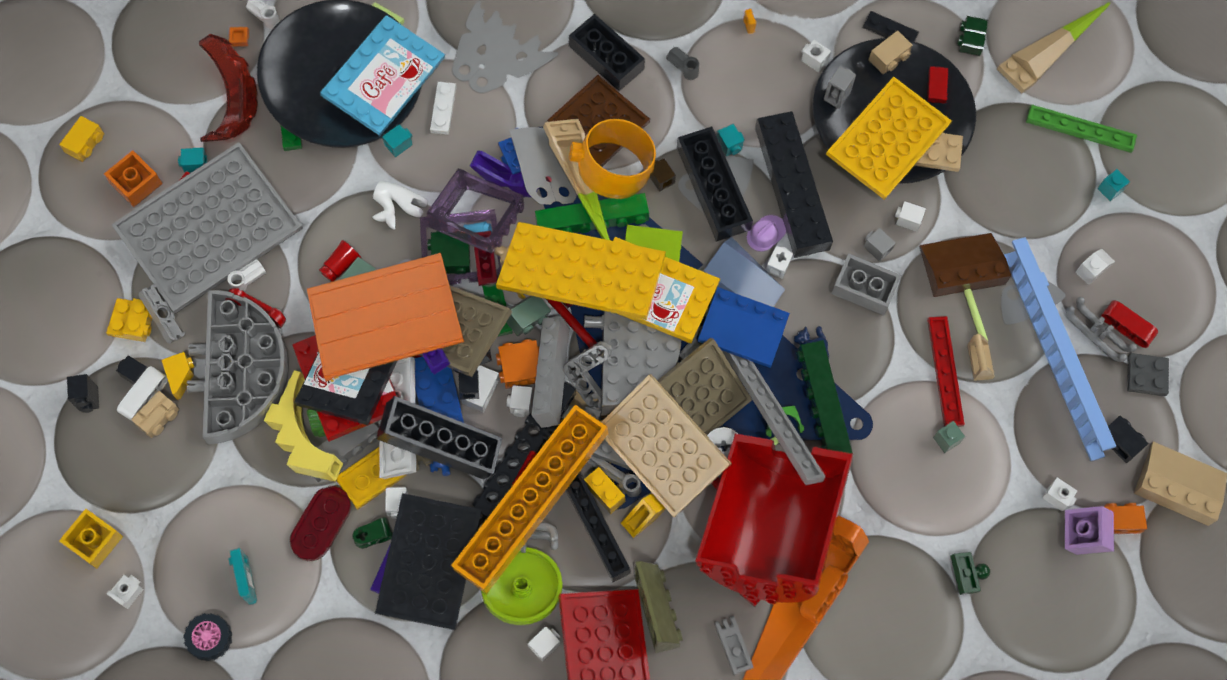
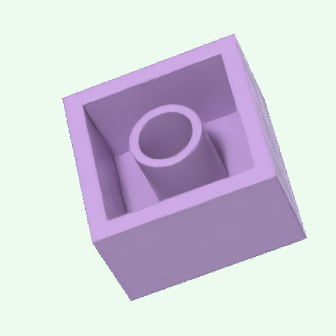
M1103 506L1065 510V549L1076 555L1113 552L1114 512Z

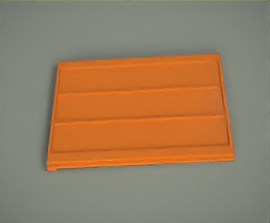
M441 253L307 288L325 381L464 342Z

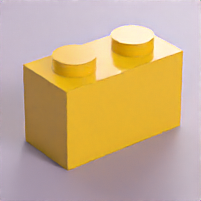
M80 116L59 145L66 154L84 162L91 155L96 144L102 140L104 133L98 124Z
M600 467L584 479L590 492L610 514L626 502L625 495Z

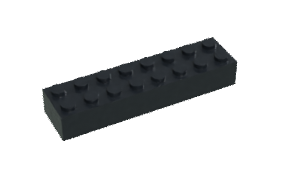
M793 111L757 118L755 130L794 258L829 251L833 239Z

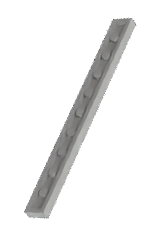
M723 351L804 484L809 485L823 482L825 478L824 473L752 361Z

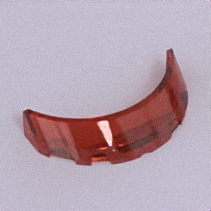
M209 34L201 39L199 46L211 57L222 76L227 95V107L224 119L218 129L201 137L200 142L229 140L239 136L250 127L258 106L256 82L247 69L249 65L246 60L240 57L231 47V42L214 34Z

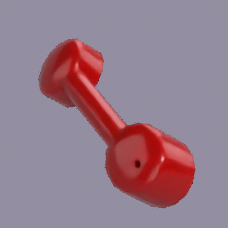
M237 288L228 290V292L243 298L245 297L260 306L268 313L278 328L281 329L286 322L285 316L277 308L246 294L243 290ZM225 298V300H231L235 302L238 306H241V304L236 300L231 298Z

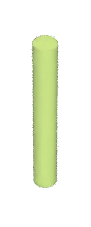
M966 289L964 294L977 333L988 340L972 290Z

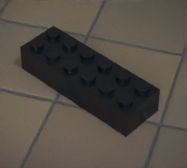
M711 126L678 137L677 150L716 242L750 231L753 219L713 127Z
M396 396L386 402L376 437L377 440L483 480L494 474L503 439Z

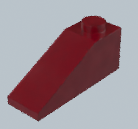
M491 231L472 233L479 286L496 284L497 273Z

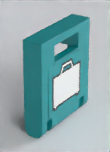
M240 548L230 550L231 557L228 560L229 565H233L239 595L249 605H253L257 602V596L248 557Z

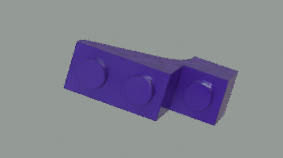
M483 151L476 152L470 167L493 187H508L519 197H531L526 191L522 172L513 175L509 166Z

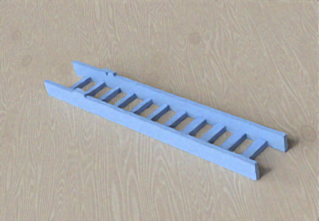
M1026 237L1013 240L1012 244L1015 251L1004 254L1011 276L1090 461L1104 458L1105 454L1103 451L1115 448L1116 444L1048 290V280L1044 272L1041 273Z

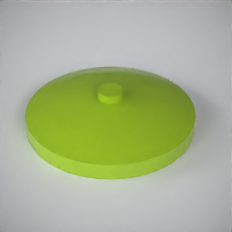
M526 547V553H522L521 550L518 552L487 594L481 590L482 599L487 609L501 621L514 625L533 624L546 618L558 605V596L562 594V576L557 564L547 554L537 549Z

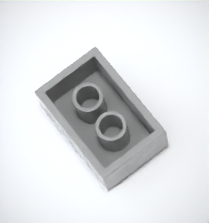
M848 253L831 294L884 316L901 275Z

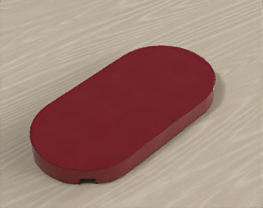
M328 486L318 490L293 529L290 536L291 549L301 560L316 561L322 558L330 549L351 512V500L343 489L336 486Z

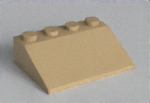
M1153 441L1134 494L1210 526L1218 520L1223 506L1227 473Z

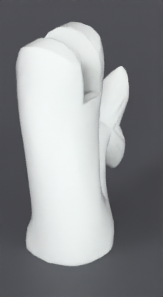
M379 181L374 190L373 199L382 205L384 211L374 215L372 218L379 222H386L391 229L395 230V208L392 200L404 212L414 217H421L423 210L411 203L426 207L428 200L397 184Z

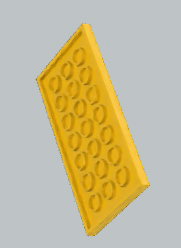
M518 222L496 287L506 291L647 320L666 251Z

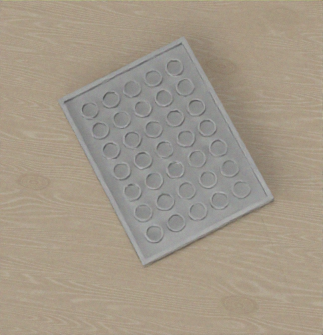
M239 142L111 224L174 313H177L207 293L208 290L213 289L228 279V275L231 272L239 271L303 229L302 225Z

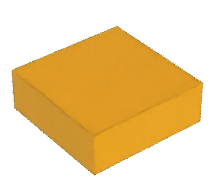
M746 9L743 18L746 30L749 34L755 33L756 21L752 9Z

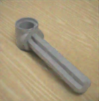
M591 456L588 460V464L596 469L600 467L609 478L620 484L619 488L625 491L628 496L636 497L641 493V482L636 475L624 474L605 460ZM631 482L637 483V487L634 489H628L627 485Z

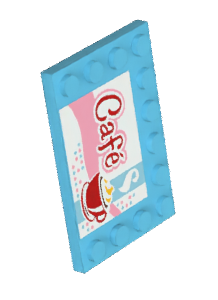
M386 15L320 94L323 98L381 136L443 61L445 54Z

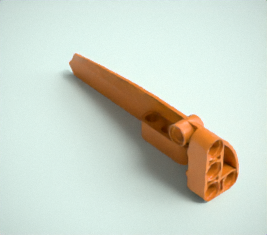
M839 515L837 516L816 595L802 602H777V604L773 605L751 659L754 668L746 671L743 680H781L846 585L849 571L869 543L864 530L859 525Z

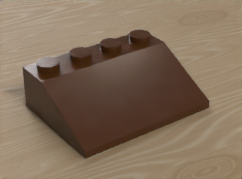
M992 233L919 246L933 297L961 293L966 289L973 291L1006 285L1011 277L1007 260Z

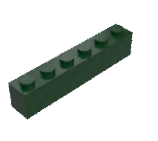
M824 340L800 345L796 355L798 362L802 363L803 370H801L803 381L807 383L806 395L812 403L811 415L817 422L815 430L817 437L821 438L822 445L820 448L853 454Z

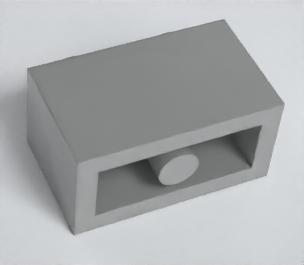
M840 66L828 83L824 100L839 109L851 92L856 74L850 69Z

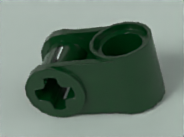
M380 518L356 528L353 532L355 545L358 548L365 549L391 540L393 534L387 518ZM362 534L365 536L364 541H361L360 535Z

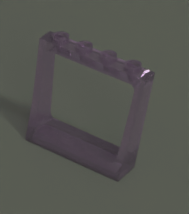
M458 168L427 212L429 228L492 254L496 247H501L502 237L509 234L510 225L515 224L517 221V214L523 212L524 198L522 194L483 180ZM466 190L511 203L488 238L480 236L447 219Z
M495 209L420 217L422 258L428 256L427 229L430 227L490 221L495 247L497 248L501 242ZM497 256L499 268L496 269L497 280L501 272V257ZM477 272L447 275L450 285L461 284V280L469 279V283L478 282Z

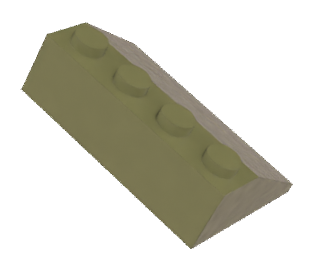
M638 561L635 564L634 578L639 589V596L655 653L678 648L680 641H682L680 629H676L674 624L677 618L674 609H670L669 606L671 601L670 592L664 588L663 582H666L664 571L659 570L656 564Z

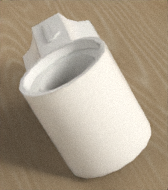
M248 0L247 10L264 22L267 28L273 29L280 22L277 11L273 6L267 5L262 0Z
M254 260L239 271L231 272L228 275L230 289L237 288L245 291L249 284L266 274L261 263L258 260ZM235 280H241V281H242V282L239 283V284H233V282H234Z

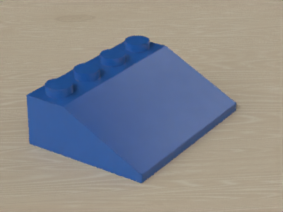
M717 287L697 342L705 343L708 339L713 338L722 351L771 368L790 313Z

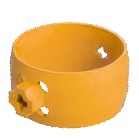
M608 119L597 123L587 133L583 143L572 141L569 152V160L578 162L579 174L584 183L597 194L612 199H624L637 194L648 182L654 170L656 158L655 145L648 133L638 125L622 119ZM600 143L621 145L632 151L639 158L644 171L630 176L611 173L602 168L593 159L589 148Z

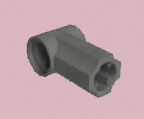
M677 46L669 51L666 59L681 70L686 79L694 80L699 76V60L697 58L688 56Z

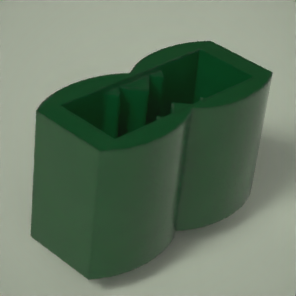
M967 16L965 21L962 20L959 30L962 31V35H959L957 46H960L959 52L981 56L988 26L987 19Z

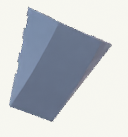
M732 237L721 245L703 271L720 278L719 288L772 307L775 306L785 291Z

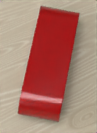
M1111 301L1101 315L1105 319V323L1112 325L1115 330L1142 348H1148L1158 334V329L1119 301Z

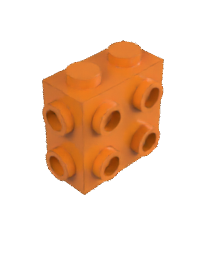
M526 339L521 341V343H505L498 347L499 353L495 354L497 365L502 366L499 377L500 382L505 383L506 389L512 388L513 385L526 386L535 384L540 347L537 346L536 340Z

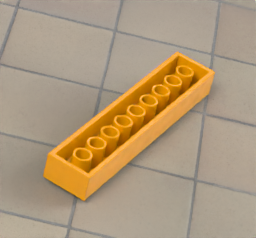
M574 405L453 562L452 568L487 594L609 434L608 427L577 405Z

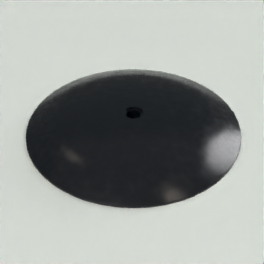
M353 0L319 1L305 5L287 15L267 36L262 45L257 63V81L260 95L270 114L282 127L293 135L310 143L327 147L345 148L368 144L382 138V136L397 125H401L413 110L421 87L381 136L323 98L320 94L386 15L396 22L398 21L377 7Z
M887 38L872 39L842 51L823 70L814 91L813 117L819 136L828 150L893 77L927 102L930 66L948 68L946 103H928L952 121L943 133L963 136L961 157L968 148L976 125V107L972 91L958 68L934 49L908 40L913 45L909 58L905 61L901 60L894 70L882 74L869 61L871 51ZM842 66L850 69L856 74L849 96L838 109L826 102L824 97L830 79L837 69ZM914 166L899 184L927 180L946 170Z

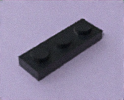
M870 11L863 25L864 29L885 38L899 31L907 40L915 42L919 31L873 11Z

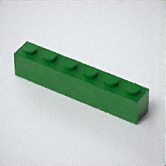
M645 193L635 194L624 199L610 198L599 200L606 229L614 226L624 227L632 223L642 224L649 221V209ZM582 203L535 211L537 226L572 233H587L596 229Z

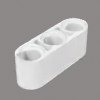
M152 366L148 367L120 402L117 412L131 420L158 391H162L168 382L167 376Z

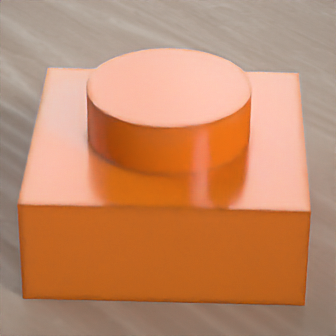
M230 27L229 45L248 46V27Z

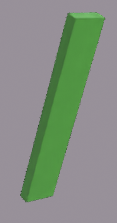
M1032 104L1026 119V123L1130 153L1134 150L1137 134Z

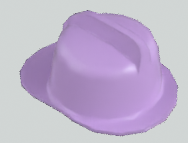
M766 215L757 221L751 230L747 232L746 238L749 246L756 251H766L772 248L786 234L783 219L775 215Z

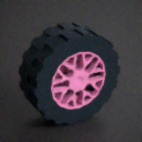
M203 613L200 616L197 615L189 622V625L185 628L183 638L185 640L184 645L189 653L200 660L210 661L218 659V657L223 656L229 650L233 635L230 626L223 618L213 613Z

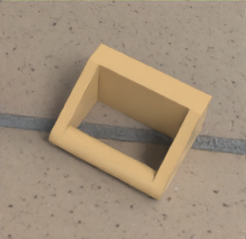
M976 334L967 345L974 381L993 379L995 376L988 340L981 334Z

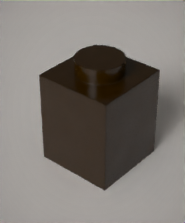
M665 158L660 161H655L650 179L660 192L675 184L676 175Z

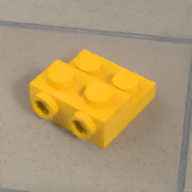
M117 298L106 334L112 337L146 342L147 336L151 334L153 318L142 300L133 298V301Z

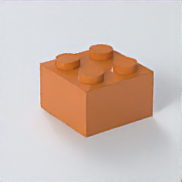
M133 150L104 173L108 182L133 207L162 185L157 173Z

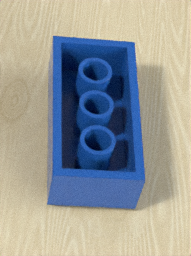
M424 357L415 358V388L419 406L464 423L452 369L445 367L434 375Z

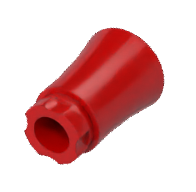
M341 240L319 271L330 282H333L352 265L357 257L361 258V256L348 243Z

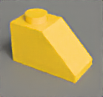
M185 352L162 359L172 394L176 400L182 398L189 385L187 381H191L194 376L192 368H195L194 362L191 357H187Z
M652 493L642 498L621 522V525L635 538L653 523L666 508Z

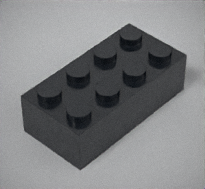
M595 13L569 35V47L618 91L623 89L645 69V58Z

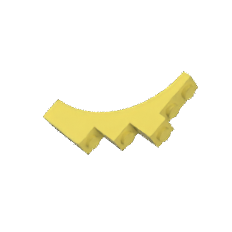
M294 371L280 398L279 404H271L264 421L272 429L280 431L275 443L284 451L292 452L289 455L287 465L295 473L335 482L343 463L335 455L316 448L310 442L303 425L302 407L296 406L294 402L305 379L301 372Z

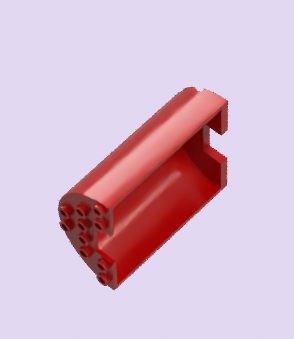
M735 434L727 458L732 464L723 471L695 560L700 571L717 583L745 595L750 600L761 599L770 604H777V602L796 603L813 598L820 584L853 454L813 447L811 454L824 473L825 478L823 482L805 485L787 454L776 450L774 440Z

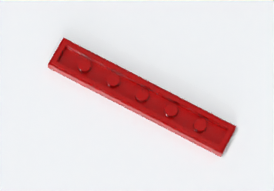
M928 317L927 321L943 424L945 427L954 421L958 427H963L965 423L948 317Z

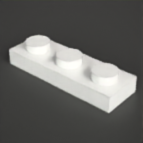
M438 82L430 127L431 133L449 135L456 83Z

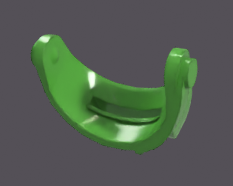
M795 406L782 407L786 415L791 416L797 422L799 433H803L804 426L801 424ZM767 425L766 436L772 437L771 429Z

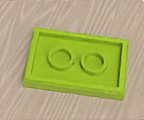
M627 225L625 241L641 247L666 251L665 257L679 262L683 231Z

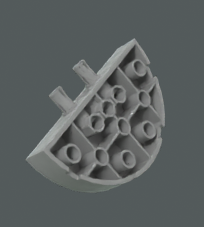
M208 290L206 343L189 344L188 346L190 348L188 349L189 356L206 355L205 380H188L187 392H204L203 439L210 445L239 438L264 421L271 404H278L285 389L288 377V355L283 338L275 323L260 306L245 297L234 295L231 292ZM225 298L234 299L237 302H239L241 306H238L235 302L231 300H225Z
M603 311L602 317L584 316V328H601L603 330L602 341L607 342L612 348L611 355L601 363V415H609L648 375L652 374L656 380H659L677 365L681 349V339L612 312ZM603 349L601 351H598L596 355L598 356L603 352L605 353V350ZM583 357L584 362H592L590 357Z

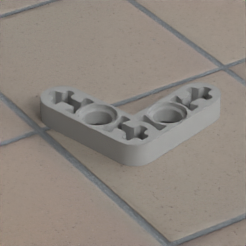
M605 341L598 342L570 359L563 368L567 378L590 408L592 406L601 408V389L588 371L604 362L611 355L612 348ZM599 350H605V353L603 352L598 356L596 355V353ZM583 357H590L592 364L585 363ZM580 381H586L589 384V388L582 387Z

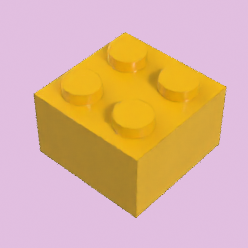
M85 508L59 542L97 569L123 536Z

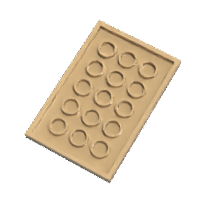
M652 374L648 375L601 422L608 427L609 434L605 438L608 444L673 517H676L732 464Z

